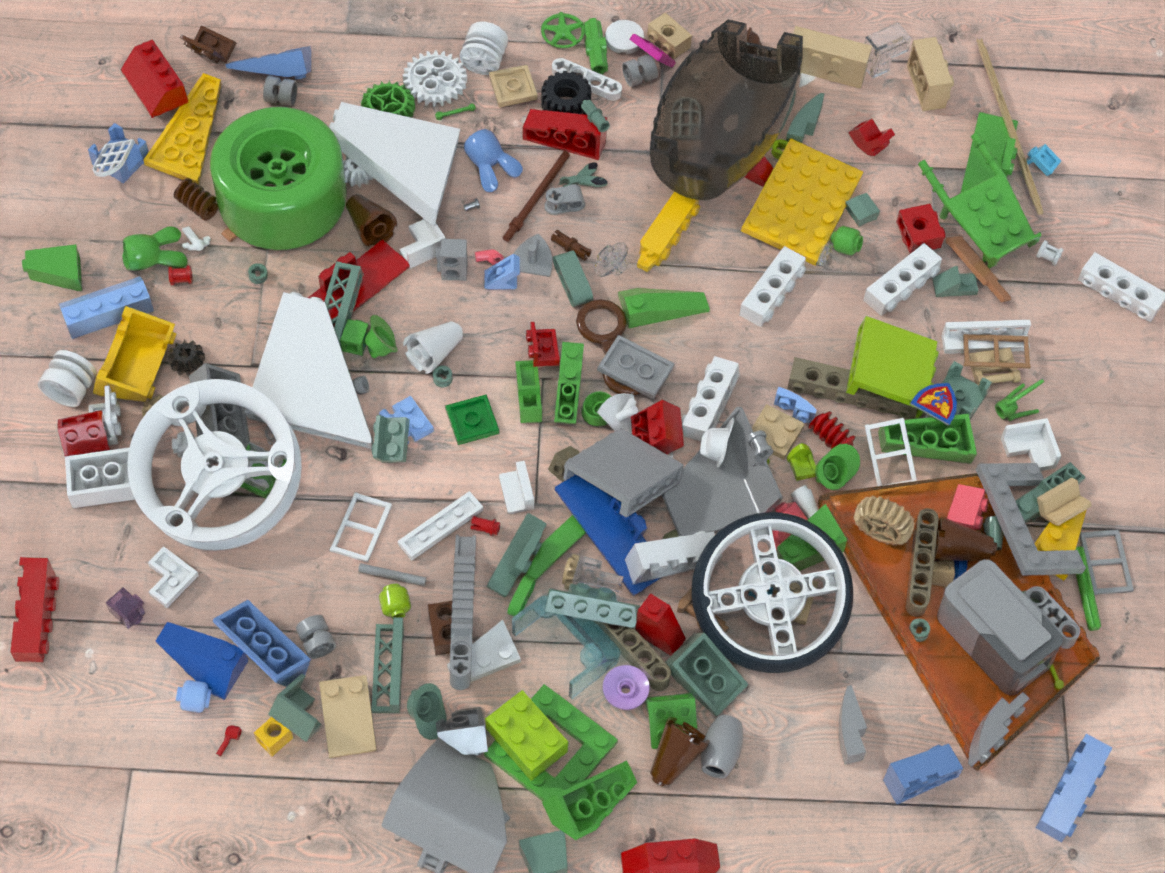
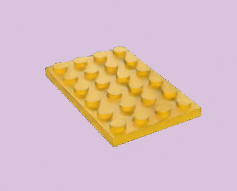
M790 138L746 218L741 232L780 250L785 246L806 257V262L816 266L846 208V201L852 197L864 172Z

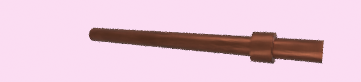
M563 151L521 212L509 223V228L502 237L504 241L509 242L514 234L523 227V222L570 157L567 151Z

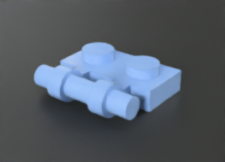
M411 396L392 406L394 414H389L386 409L381 410L379 415L386 418L407 417L410 419L408 437L411 436L415 442L434 432V427Z

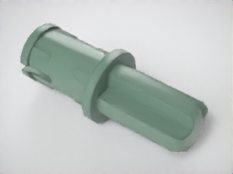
M584 100L581 108L588 116V120L594 123L599 132L607 131L610 123L603 116L602 110L597 108L591 100Z

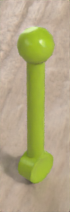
M1052 664L1050 671L1055 680L1054 687L1057 690H1061L1064 687V682L1059 680Z

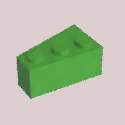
M825 504L808 521L826 532L843 553L847 538ZM792 534L776 549L778 559L791 563L799 571L824 561V558L813 546Z

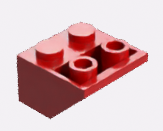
M662 399L631 416L632 435L661 452L669 454L684 446L680 407Z

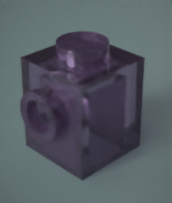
M124 587L106 602L109 612L127 629L132 625L138 624L145 615L142 599L137 594L132 596Z

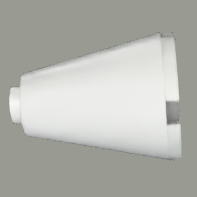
M450 321L410 334L403 342V346L407 345L408 349L405 354L418 371L424 370L426 371L425 374L434 371L462 340L463 330L459 324Z

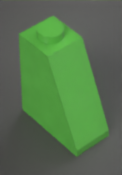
M76 244L25 251L22 267L23 271L28 273L30 280L82 291L80 254Z

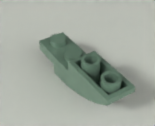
M1069 462L1043 479L1039 486L1016 500L1025 523L1031 519L1034 521L1040 516L1037 497L1070 478L1077 480L1079 485L1086 477Z

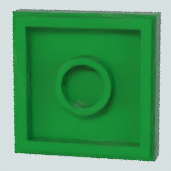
M487 394L445 405L457 445L500 434Z

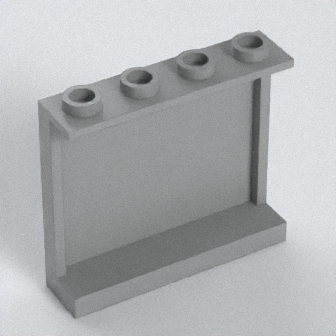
M620 428L614 433H610L604 439L597 441L586 450H582L576 456L569 458L564 465L563 479L566 481L576 474L622 502L620 514L627 518L680 483L684 465Z

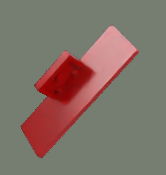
M384 240L379 241L358 259L349 252L345 256L339 257L336 261L360 266L364 273L353 312L410 267L408 261ZM336 263L320 273L318 276L320 288L308 298L317 297L322 299L323 302L325 301ZM340 269L338 274L340 281L348 278L351 271ZM342 287L333 291L332 296L335 301L344 296ZM336 306L328 310L331 320L338 316L339 311Z

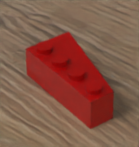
M530 109L523 125V140L599 160L606 144L607 131L599 132L594 123L588 120L587 115Z

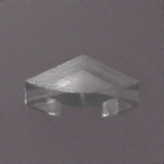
M826 242L822 246L816 265L825 266L827 258L833 249L832 243Z

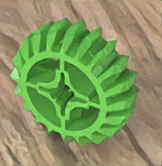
M390 80L387 84L381 81L380 85L373 84V89L367 88V93H363L362 107L413 118L415 100L413 95H411L410 89H406L405 85L399 86L398 82L391 84Z

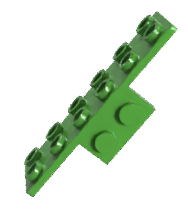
M980 112L974 133L978 132L982 140L985 139L987 148L993 156L997 157L996 161L1007 178V175H1012L1014 168L1011 160H1015L1018 148L1014 147L1016 139L1009 137L1003 117ZM1012 120L1014 128L1017 130L1018 121ZM973 140L960 193L995 175L990 166L985 164L986 160L979 149L974 147L975 143Z

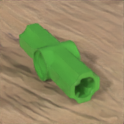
M590 18L584 22L586 55L589 56L591 70L603 75V73L608 71L606 38L603 37L601 21L596 18Z

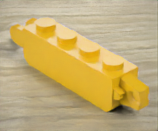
M693 181L686 189L677 188L640 240V258L637 262L639 269L649 272L654 265L659 266L663 260L666 261L668 259L673 245L676 246L678 244L682 231L688 229L691 218L693 216L696 217L701 207L699 199L702 187L699 182Z

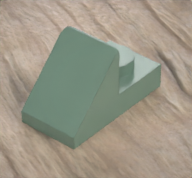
M954 266L933 278L936 297L977 295L979 291L976 276L973 273L959 274L958 266Z

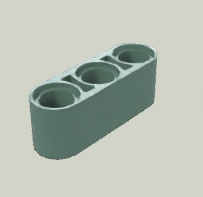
M574 250L553 256L554 267L571 306L575 307L593 301L591 287Z

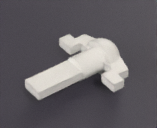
M189 226L182 228V231L192 243L191 245L188 242L182 244L184 249L201 251L210 244L209 236L203 237L202 240L195 235Z

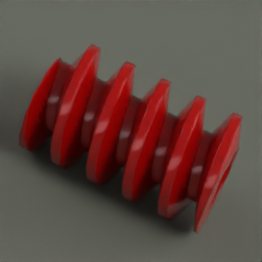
M831 411L818 415L808 426L831 449L839 444L854 445L853 442L856 437L854 435L849 438L847 437L850 432L849 429L841 431L844 427L843 423L835 425L838 421L837 417L829 419L832 415Z

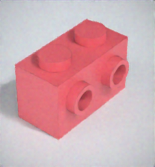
M958 484L947 518L976 531L980 530L983 522L981 515L982 512L987 511L989 500L985 498V489Z

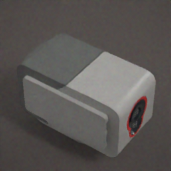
M991 560L978 562L945 588L937 614L939 623L1002 692L1007 695L1018 694L1048 671L1060 647L1064 649L1073 647L1080 634L1078 624L1046 590L1035 586L1022 593ZM1031 598L1038 599L1040 603L1033 602ZM1063 632L1070 633L1072 637H1066Z

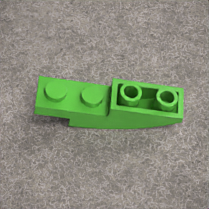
M562 342L554 423L576 424L584 351L583 343Z

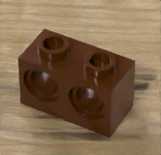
M452 601L428 604L435 655L449 654L451 640L448 641L444 638L451 635ZM446 614L451 616V618L446 620L440 618L442 615Z

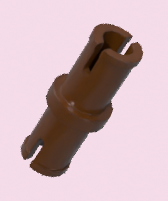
M560 230L554 231L557 235L552 234L551 241L563 247L565 252L574 250L576 256L583 261L590 257L592 250L578 243L576 238H570L560 232Z

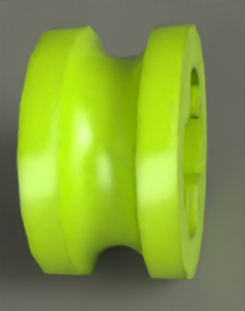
M778 139L774 141L771 150L774 158H780L783 153L781 150L785 149L788 144L786 140Z

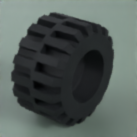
M556 72L554 76L550 75L548 80H545L543 83L541 107L546 111L586 115L581 105L584 100H591V85L588 84L589 81L587 79H583L581 74L576 75V72ZM561 97H571L572 99H561Z

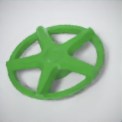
M560 12L548 17L543 22L541 34L544 40L553 47L570 48L577 45L583 39L585 34L584 23L574 15ZM559 18L557 26L547 25L551 20ZM565 18L572 19L577 23L567 25ZM581 28V36L577 40L571 31ZM545 30L555 32L552 41L547 39ZM560 39H569L573 42L569 45L556 44Z

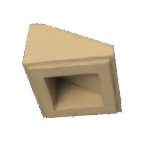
M934 561L932 585L947 587L954 580V562Z

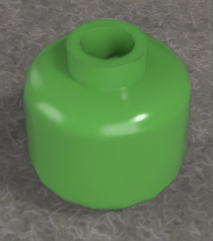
M841 226L832 233L831 243H833L835 251L853 255L861 250L863 236H861L860 231L857 229Z

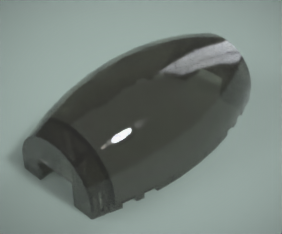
M728 19L711 32V37L707 41L703 39L696 51H691L680 64L664 90L657 107V115L654 117L653 131H651V164L658 178L667 187L687 198L710 200L732 188L758 165L777 140L792 111L802 73L803 36L784 32L777 43V49L747 42V23Z

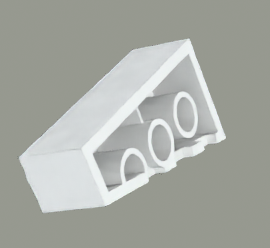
M700 531L694 535L634 544L625 558L633 584L694 570L703 549L715 536L714 531L707 533ZM721 554V556L719 557V559L717 560L716 564H717L718 561L722 558V554Z

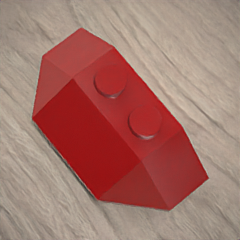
M696 838L644 843L621 852L623 873H717L720 869L717 844Z

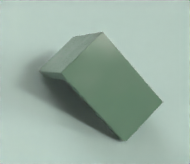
M301 674L277 695L268 715L307 742L320 729L322 724L306 712L312 706L315 698L301 689L306 677L304 674Z

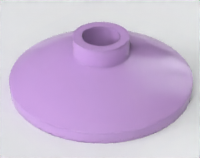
M621 665L615 667L604 678V696L612 706L618 709H635L642 705L649 695L650 686L648 678L640 669L634 666ZM623 688H628L630 692L623 693L621 690Z

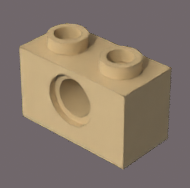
M667 13L662 14L648 24L647 37L650 42L655 43L672 59H676L691 48L692 35Z

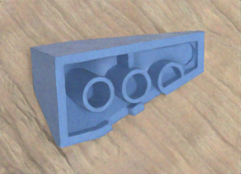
M311 46L286 50L279 54H267L260 58L243 59L225 65L228 69L282 77L294 76L295 80L306 78V74L311 72Z

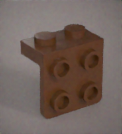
M202 25L194 40L182 34L180 36V39L184 41V46L200 56L203 54L217 64L219 61L227 64L237 44L234 40Z

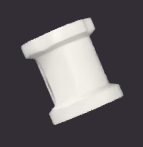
M1044 240L1036 257H1043L1051 261L1052 265L1055 266L1064 249L1053 247L1048 244V241Z

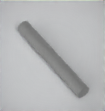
M360 563L358 572L421 586H425L427 577Z

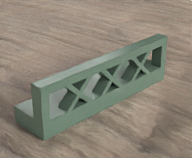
M336 262L324 302L328 310L336 306L339 311L338 316L332 319V323H335L334 329L341 346L340 339L347 320H351L364 273L360 266ZM340 269L350 270L349 277L340 281L338 277ZM342 287L344 296L335 301L332 296L333 291Z
M394 618L393 624H376L372 713H400L404 639L403 618ZM381 631H393V639L386 644L380 638ZM387 650L392 654V660L385 665L379 659V656ZM384 672H387L391 676V682L384 687L378 681V678ZM385 693L390 698V706H377V699Z

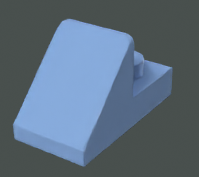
M513 253L486 269L484 288L487 290L517 289V276L520 274V257Z

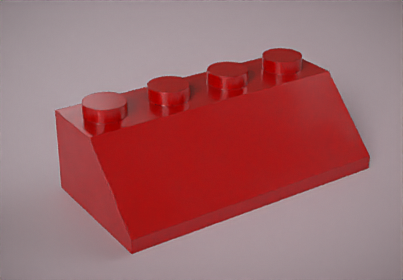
M153 39L135 46L122 66L121 72L151 118L189 103L184 84Z

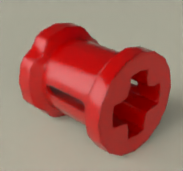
M187 265L186 268H168L171 286L175 285V283H193L191 265Z

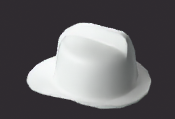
M734 418L730 419L726 428H711L702 436L700 454L715 461L717 468L722 465Z

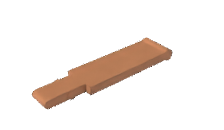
M963 236L946 238V244L955 251L983 285H987L1000 302L1011 300V296L999 284V279L967 244Z

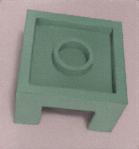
M954 361L942 383H949L954 391L957 401L955 415L969 414L971 420L987 396L992 382L983 377L980 384L977 385L961 376L963 366Z

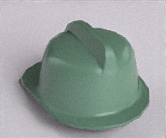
M426 683L418 689L411 691L407 701V711L415 719L419 733L428 740H435L439 738L436 722L441 719H445L446 722L447 718L440 689L432 683Z

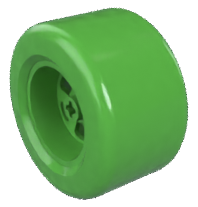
M263 108L239 117L226 127L217 138L210 158V171L217 204L223 221L241 240L264 249H295L320 239L339 221L347 198L342 151L334 132L318 117L295 108ZM288 181H293V183L285 185ZM270 183L275 185L276 187H269L265 185Z

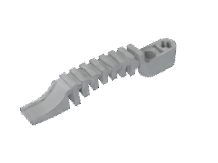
M456 535L450 685L456 690H464L471 683L476 535H473V537Z

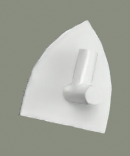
M616 394L608 398L601 405L597 413L614 431L622 428L632 434L631 416L638 413L637 402L634 400L633 394Z

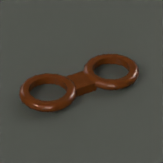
M603 299L593 300L583 305L576 319L580 334L588 341L600 344L605 355L617 336H621L624 333L627 323L625 313L619 305ZM605 309L616 316L618 325L609 334H595L587 328L585 318L593 310ZM602 373L605 384L616 394L626 393L633 394V396L641 394L630 387L616 383L613 378Z

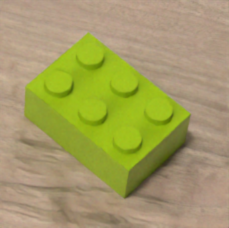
M523 690L485 718L486 730L531 781L568 752V741Z

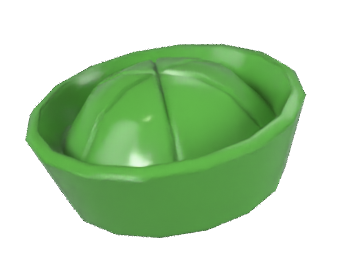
M602 391L589 394L581 408V415L584 421L593 426L607 425L608 423L597 412L601 405L612 396Z

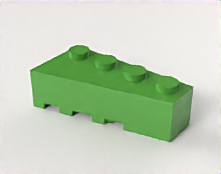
M969 414L955 415L949 426L934 417L904 420L912 456L971 464L977 455ZM900 423L880 427L878 435L882 452L888 453L905 449Z

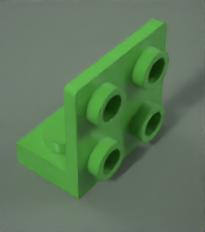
M692 693L647 697L645 704L649 714L652 749H658L665 723L669 717L677 718L675 723L682 725L683 722H686L697 729L696 704Z

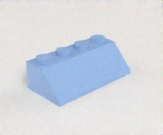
M140 276L59 304L72 339L120 323L125 306L144 313L154 311L150 296Z

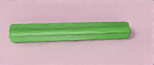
M1079 546L1075 550H1078L1086 569L1082 574H1076L1087 627L1090 631H1097L1101 627V621L1085 551L1082 546Z

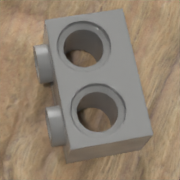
M441 239V247H437L436 251L437 272H441L442 280L467 281V240Z

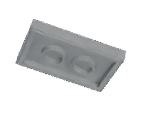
M618 335L600 362L597 371L654 400L672 372L675 363Z

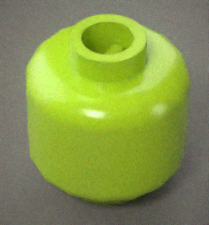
M389 584L379 594L382 613L387 617H392V619L403 618L405 613L411 609L408 591L405 587L400 586V584Z

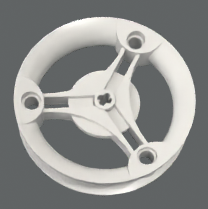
M210 379L197 381L181 386L165 395L151 407L140 421L133 435L128 453L130 487L137 504L144 514L175 541L202 550L233 549L249 544L265 535L277 525L289 510L295 499L301 479L302 461L300 447L293 429L278 407L258 390L231 380ZM218 403L233 404L244 407L258 415L268 425L276 439L270 452L247 451L244 445L233 435L221 431L211 432L201 418L206 406ZM189 406L188 411L181 413L183 408ZM196 420L204 433L197 438L194 437L188 424ZM171 425L182 426L189 444L181 460V472L186 485L175 506H164L159 500L152 482L153 456L158 442L165 431ZM287 460L283 467H277L279 461ZM249 461H268L269 467H249ZM262 475H273L276 478L268 497L247 517L229 525L211 528L198 527L194 521L211 498H221L232 494L243 484L245 479ZM194 493H197L198 497L191 506L190 510L188 511V513L185 512V507L191 500ZM183 518V523L175 527V521Z

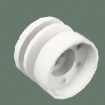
M476 22L472 24L460 51V61L468 70L477 74L489 75V72L497 71L508 44V37L505 31L489 22Z
M59 350L55 353L53 360L50 361L49 369L44 371L38 381V387L51 400L67 407H77L86 395V389L94 381L97 371L84 357L67 350Z

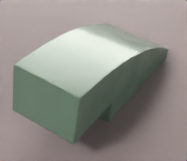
M820 93L812 98L797 113L787 132V142L791 138L802 143L805 134L813 136L822 109L824 93Z

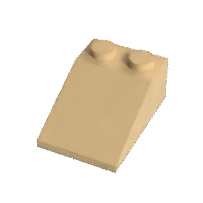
M367 675L319 682L329 758L377 751Z

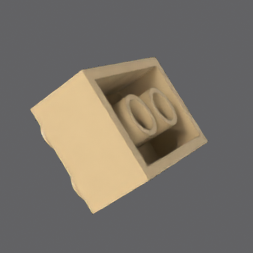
M936 37L913 40L907 68L922 111L946 108L947 101L950 99L951 87L954 86V79L949 74L948 62L944 60L942 46L938 44Z

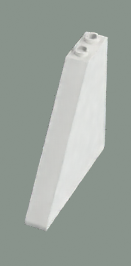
M341 102L339 110L335 109L333 121L335 122H331L329 127L337 137L342 153L426 221L435 225L457 149L460 129Z
M283 292L252 388L263 393L278 407L293 430L371 449L374 442L325 302L317 297H311L310 299L296 292H291L290 294ZM245 408L244 413L248 419L264 422L258 415Z

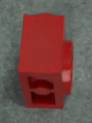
M931 203L899 210L896 223L901 232L902 241L907 246L910 254L924 243L932 250L942 247L946 234L944 228L938 222V214L933 210Z

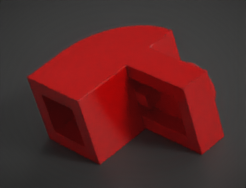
M872 118L861 122L848 132L856 146L869 156H876L889 146L890 139L895 136L892 128L880 132Z

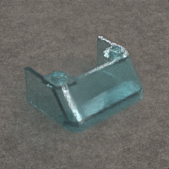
M544 595L512 618V634L514 636L518 635L540 617L551 618L554 615L558 617L584 646L580 652V661L586 669L569 682V697L573 699L619 662L620 649L595 621L546 612L545 604L548 595Z

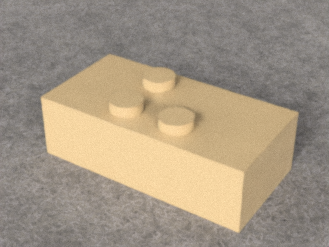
M795 26L789 43L785 69L861 89L872 46Z

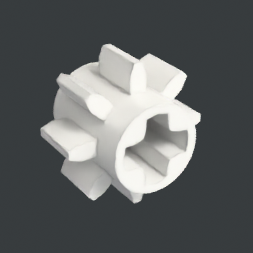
M185 431L178 433L177 439H172L173 453H177V456L182 458L184 451L189 445Z

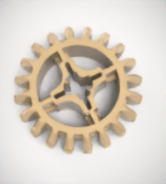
M871 496L865 497L856 507L854 513L855 524L859 526L860 531L865 532V535L878 540L879 543L884 542L887 545L891 543L894 546H897V544L903 545L904 542L910 539L915 525L913 522L914 518L910 516L909 511L904 510L903 506H899L896 502H891L889 499L886 500L880 496L878 498Z

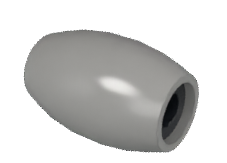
M720 715L706 733L704 741L709 740L710 742L708 747L701 753V766L703 772L709 776L726 778L740 756L743 743L742 722L735 717Z

